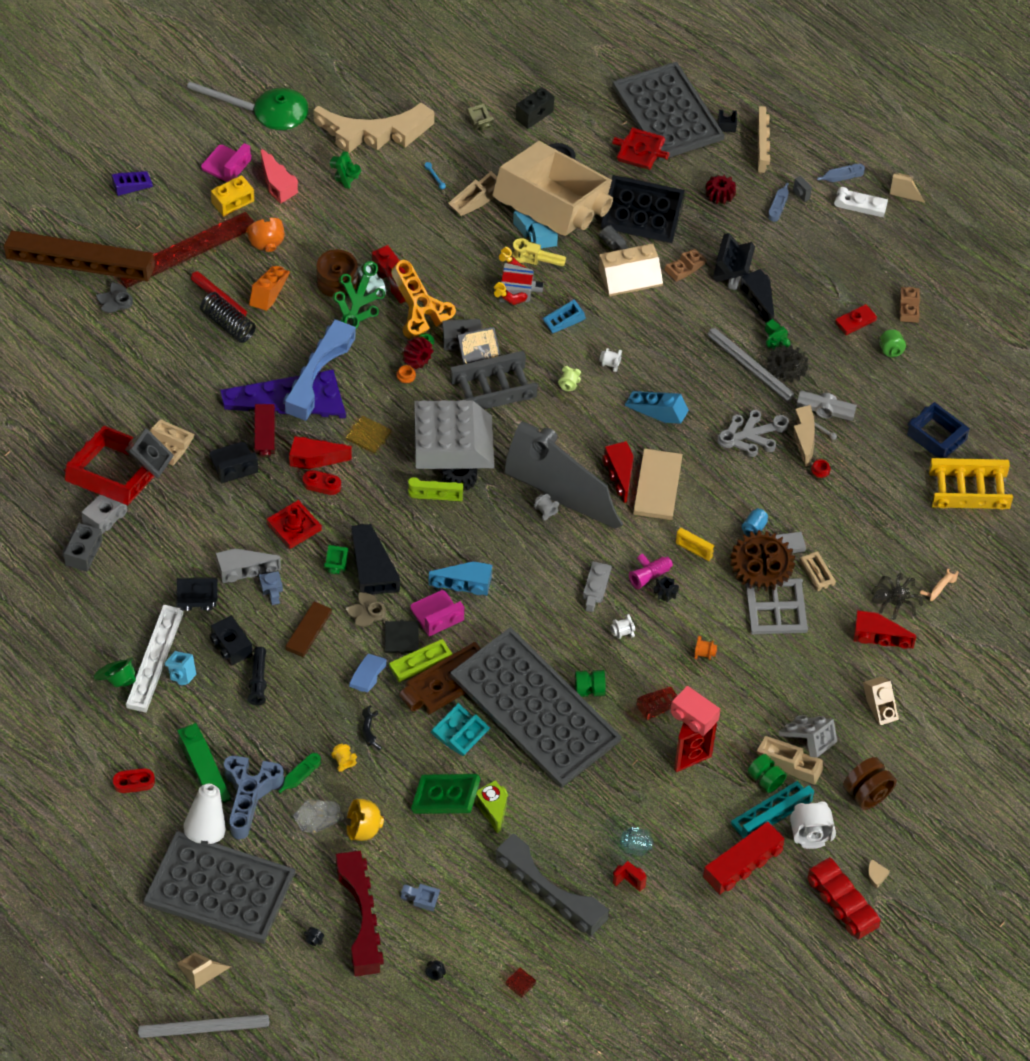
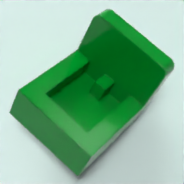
M328 545L326 563H324V568L328 570V573L340 575V572H345L349 548Z

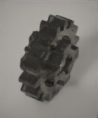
M782 345V349L775 347V352L771 351L770 356H768L767 370H770L772 375H776L777 379L782 378L783 382L789 379L793 383L794 378L799 381L801 376H805L808 370V358L805 357V352L799 353L800 348L794 350L792 345L789 348Z

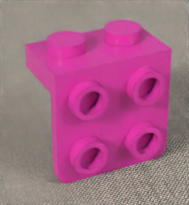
M244 143L238 151L224 145H218L201 165L203 171L229 182L236 178L251 161L250 145Z
M444 590L411 604V611L428 636L464 621L463 604L461 601L454 604Z

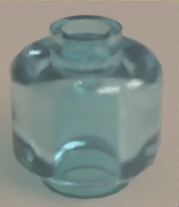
M630 827L627 831H623L620 845L627 854L644 856L648 850L652 849L653 838H650L648 830Z

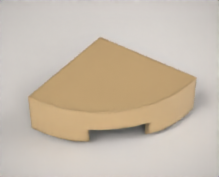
M872 859L869 864L868 875L871 884L877 889L889 875L890 871Z

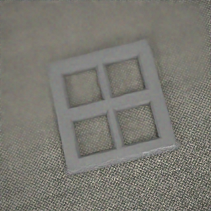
M792 578L788 582L783 581L782 587L794 586L796 601L779 602L777 587L780 586L776 584V589H772L773 602H756L754 590L756 586L754 585L749 589L750 583H746L751 634L808 632L802 588L803 579ZM797 609L799 624L781 625L780 610ZM757 610H774L776 625H759Z

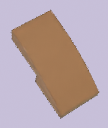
M696 249L681 254L679 260L666 264L664 270L675 281H679L698 270L707 260Z
M901 287L900 321L919 323L920 288Z

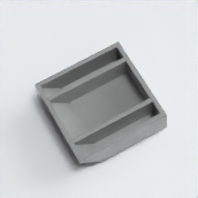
M473 400L415 401L416 469L494 468L491 414Z

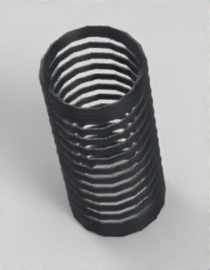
M217 292L209 293L202 300L200 310L239 343H244L253 336L256 329L255 323L230 305ZM212 295H216V296L212 297V298L209 300V302H208L207 305H206L205 311H204L203 308H204L205 302H206V301L208 300V298L211 297ZM215 297H217L216 300L213 301V303L210 305L209 309L207 310V307H208L209 303H210ZM250 324H252V327H251V330L249 331V333H248L246 336H244L243 338H240V339H239V337H241L242 335H244V334L247 332V330H248L249 327H250Z

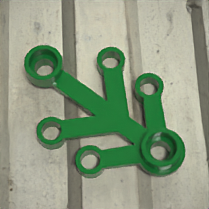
M373 261L365 262L362 265L361 271L363 275L357 292L353 288L352 279L349 274H343L339 277V283L345 287L352 303L350 310L345 302V294L343 292H335L332 296L333 301L338 303L343 314L341 322L347 324V320L351 319V325L356 327V329L360 321L369 317H376L379 314L378 307L374 305L369 306L365 312L357 314L359 307L385 297V291L382 288H377L373 293L364 296L370 276H374L378 271V266ZM367 266L371 268L370 273L366 271ZM344 276L348 279L347 283L343 282ZM378 290L381 292V297L376 295ZM337 294L341 295L340 301L336 298ZM371 308L375 309L374 315L370 313Z

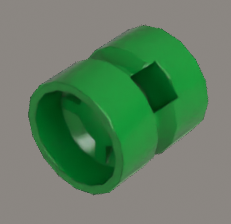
M587 670L575 671V691L581 697H588L589 694H592L593 697L605 696V671L593 670L591 673H588Z
M767 754L759 756L748 768V774L755 781L760 780V786L767 793L777 790L787 777V773L778 765L775 766V762Z

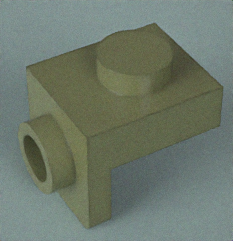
M484 103L466 110L474 130H486L491 127L494 117L489 116Z

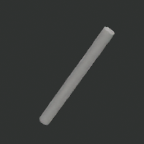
M189 82L187 85L188 89L251 111L254 110L255 104L193 82Z

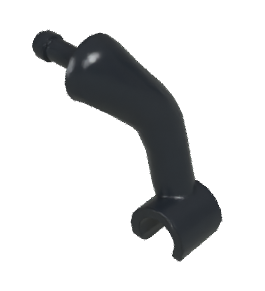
M369 705L362 710V715L365 718L362 734L368 747L373 745L378 750H381L382 746L375 742L376 737L371 732L372 718L378 715V711L376 710L371 713L370 708L372 706Z

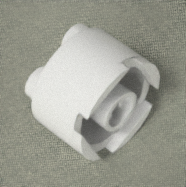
M826 802L800 803L794 807L795 810L790 816V822L796 844L800 843L806 849H815L825 846V842L829 839L830 841L834 840L836 830L831 809Z

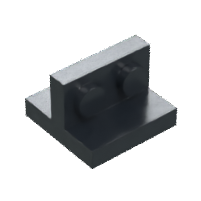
M730 233L724 234L716 259L714 280L719 282L747 275L755 245L752 242L739 245Z

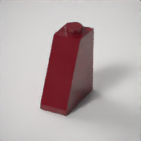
M255 404V453L259 454L260 457H270L271 454H275V404Z

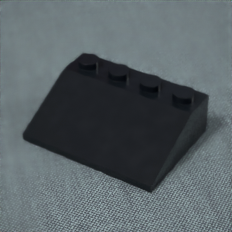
M613 175L608 195L613 197V202L607 214L602 218L600 229L611 225L619 233L672 244L686 196L685 190Z

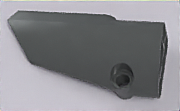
M521 421L510 445L505 474L543 491L544 495H550L551 500L558 501L560 504L614 529L623 526V522L618 517L613 506L608 485L555 444L558 436L554 430L543 428L539 432V428Z

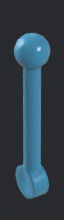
M426 162L425 169L431 172L438 182L439 188L445 189V183L441 182L432 169V164Z

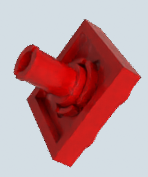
M299 500L266 519L267 525L289 549L322 530V525Z

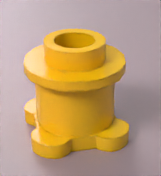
M339 744L333 748L331 757L336 759L339 764L337 767L339 772L357 764L355 760L357 755L355 753L351 754L349 745Z

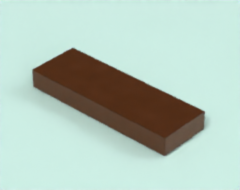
M314 601L285 646L286 650L304 658L330 617L332 609Z

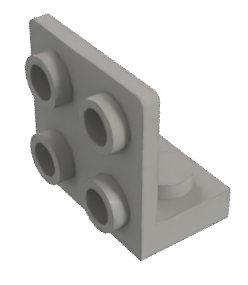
M799 715L779 731V736L807 738V748L809 749L810 757H819L837 742L834 719L825 718L824 716L812 718L807 717V715Z

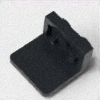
M239 442L209 453L221 484L258 473V458L256 453H250L246 442Z
M218 577L177 578L176 607H180V610L189 611L192 610V607H200V610H213V607L217 606Z

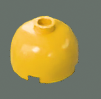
M354 799L351 802L347 818L351 819V826L347 825L349 839L357 841L372 839L379 829L383 827L384 818L381 816L379 808L372 801L365 799Z

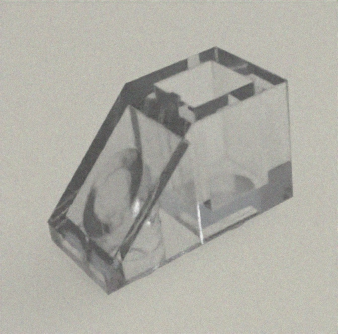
M307 799L293 815L302 832L317 833L345 818L337 803Z

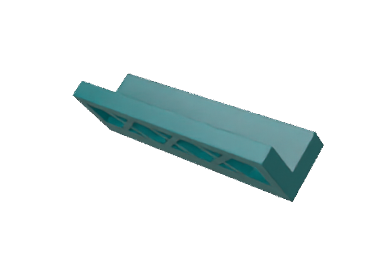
M796 781L733 819L731 825L744 839L766 822L773 826L792 814L797 804L811 803L814 790L810 785L803 788ZM795 789L798 790L797 793L789 797L790 792ZM782 801L779 804L772 807L773 802ZM759 811H766V812H764V813H762L761 815H759V816L756 817V813H757V812H759ZM742 821H749L746 824H744L743 827H741L739 824Z

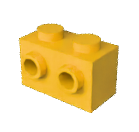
M242 175L211 190V203L223 217L254 202V189Z

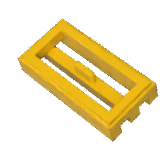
M681 527L676 534V544L710 561L713 557L714 545Z

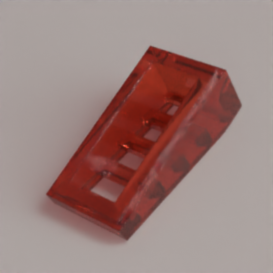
M672 687L664 688L638 697L636 706L645 719L649 720L671 709L672 701L667 697L668 694L673 699L678 695Z

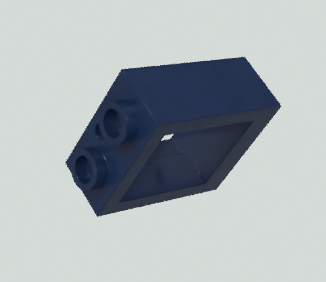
M934 402L929 407L926 406L919 416L913 417L909 421L907 435L937 458H947L967 440L970 428ZM932 419L952 433L941 444L921 429Z

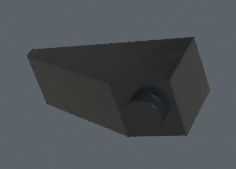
M761 269L742 276L741 291L766 323L774 318L769 276L764 274Z

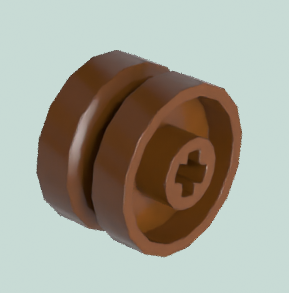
M335 249L323 253L318 258L316 264L317 285L323 294L332 297L335 292L341 291L345 294V297L348 296L345 287L339 283V277L343 274H349L354 290L357 288L358 264L356 258L351 253ZM344 276L343 282L347 283L348 279Z
M872 757L860 763L848 774L844 780L843 788L850 796H855L854 800L862 810H868L888 797L895 788L897 780L890 771L885 770L884 764L877 757Z

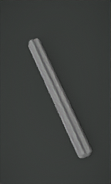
M716 328L709 330L707 335L710 339L786 401H790L793 398V391Z
M266 1014L141 1025L138 1027L139 1038L268 1027L269 1016Z

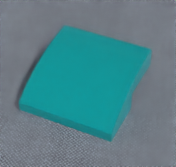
M458 703L430 733L447 747L464 756L490 730V727L476 714L472 716Z

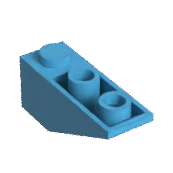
M632 391L625 403L626 407L664 423L681 424L689 411L682 395L679 393Z
M472 561L429 571V585L436 588L470 592L476 595H488L493 565Z

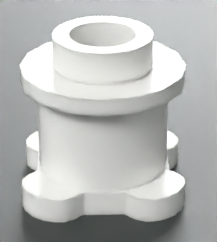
M607 348L606 351L601 352L599 362H602L603 367L605 365L614 367L613 371L617 372L622 358V350L616 353L609 351V348Z
M630 614L625 615L626 619L613 620V624L610 625L613 636H616L618 639L628 634L631 638L635 636V625L631 620Z

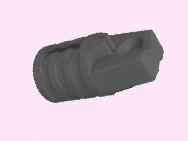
M611 225L605 227L600 232L599 238L612 251L629 248L624 238Z

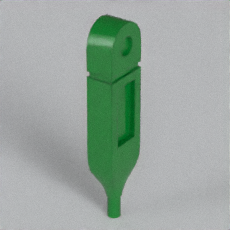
M311 753L307 756L305 760L285 777L284 784L278 793L281 794L286 789L295 788L320 766V755Z

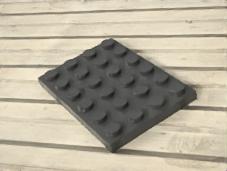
M678 62L613 81V89L640 130L664 136L665 142L661 150L669 152V157L724 140V133Z
M176 831L144 899V905L265 944L295 876V869L216 843L208 844V841L202 840L201 843H196L190 840L184 833Z

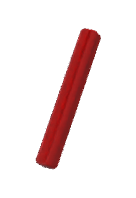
M199 271L191 274V280L208 294L217 292L230 305L246 316L247 311Z

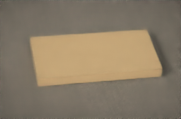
M644 449L633 515L667 520L673 519L683 454Z

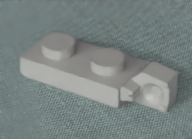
M592 562L583 593V599L587 600L585 611L593 612L596 602H603L612 570L611 565Z

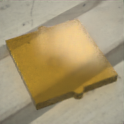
M362 416L357 424L352 426L353 429L347 435L346 440L375 454L381 445L385 444V440L392 430Z

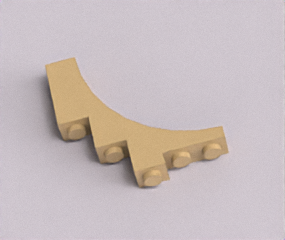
M419 103L412 109L396 116L363 120L342 117L317 106L314 109V122L317 126L328 131L330 135L335 136L336 145L340 149L350 153L362 142L376 150L380 149L391 139L403 147H407L434 124V111L423 103Z

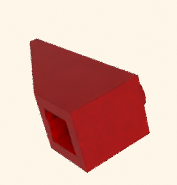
M295 436L289 454L290 466L313 469L352 460V446Z
M627 441L606 446L604 455H602V461L604 466H607L609 469L611 481H614L616 484L617 495L621 496L624 503H627L633 466V453Z
M857 610L854 642L914 649L916 641L914 633L879 613Z

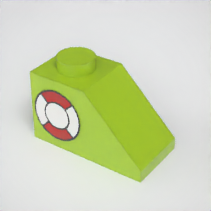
M495 780L477 790L474 803L498 833L502 828L508 793Z

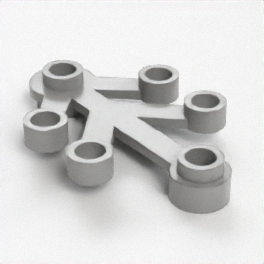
M752 410L743 431L735 433L737 428L743 425L744 419L741 415H734L730 427L718 435L717 441L724 448L734 446L746 451L749 457H755L758 454V446L740 441L742 439L764 446L765 451L773 452L776 448L775 440L766 439L758 435L771 431L782 433L787 430L789 420L784 415H777L773 423L753 428L761 420V412Z

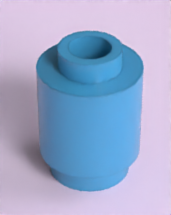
M759 508L751 511L742 524L744 534L749 537L751 531L754 535H757L758 530L762 531L768 522V514Z

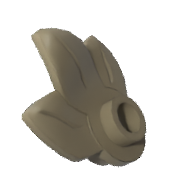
M360 592L358 595L359 604L346 608L348 615L356 619L355 625L360 627L369 626L374 621H380L386 616L384 605L377 602L376 597L368 593Z

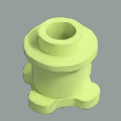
M564 366L562 369L564 373L559 379L558 384L564 391H574L577 387L576 383H579L581 380L579 377L581 371Z

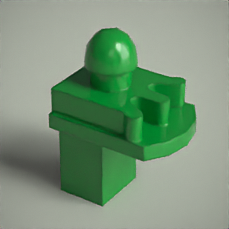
M773 319L767 322L765 331L770 336L766 340V346L773 350L780 345L785 348L789 347L791 343L787 338L788 331L785 327H781Z

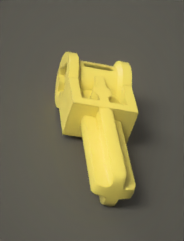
M524 238L516 239L513 242L515 251L512 256L519 263L526 262L537 265L538 261H543L558 266L565 265V256L542 251L539 244L531 243Z

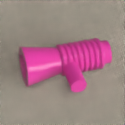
M641 554L637 559L644 568L629 572V580L639 590L650 580L670 571L673 563L669 557H660L650 563L645 555Z

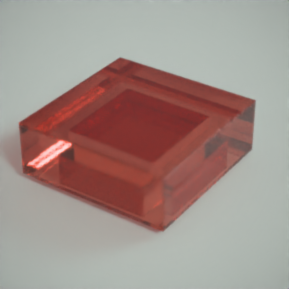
M520 967L506 980L505 985L522 998L536 984V980Z

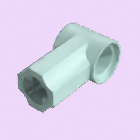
M362 265L358 268V275L360 279L363 275L361 271ZM367 266L366 271L370 273L371 268ZM377 273L374 276H370L364 293L365 296L373 293L377 288H382L386 294L385 284L382 278L379 279ZM378 290L376 295L381 296V292Z

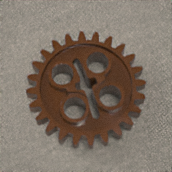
M758 530L757 535H754L752 531L749 537L743 535L742 540L738 539L737 544L733 546V552H731L730 556L732 559L730 566H734L732 572L738 573L736 579L743 578L742 585L748 582L750 583L749 589L755 585L757 591L764 587V590L767 592L768 586L775 590L776 584L782 587L783 581L788 582L789 576H792L793 573L792 569L795 567V556L792 555L793 549H787L789 542L782 543L783 537L776 539V533L769 536L768 531L765 532V535H762L760 530ZM760 546H762V548H763V555H762V556H763V561H762V559L760 558V556H761ZM767 550H773L775 553H770ZM748 551H753L756 554H750ZM763 562L765 563L764 572H765L766 576L763 575V571H762V570H763ZM771 567H775V568H777V570L774 571V570H771L770 568H771ZM753 568V569H756V570H758V571H757V572H753V571H751L750 569Z

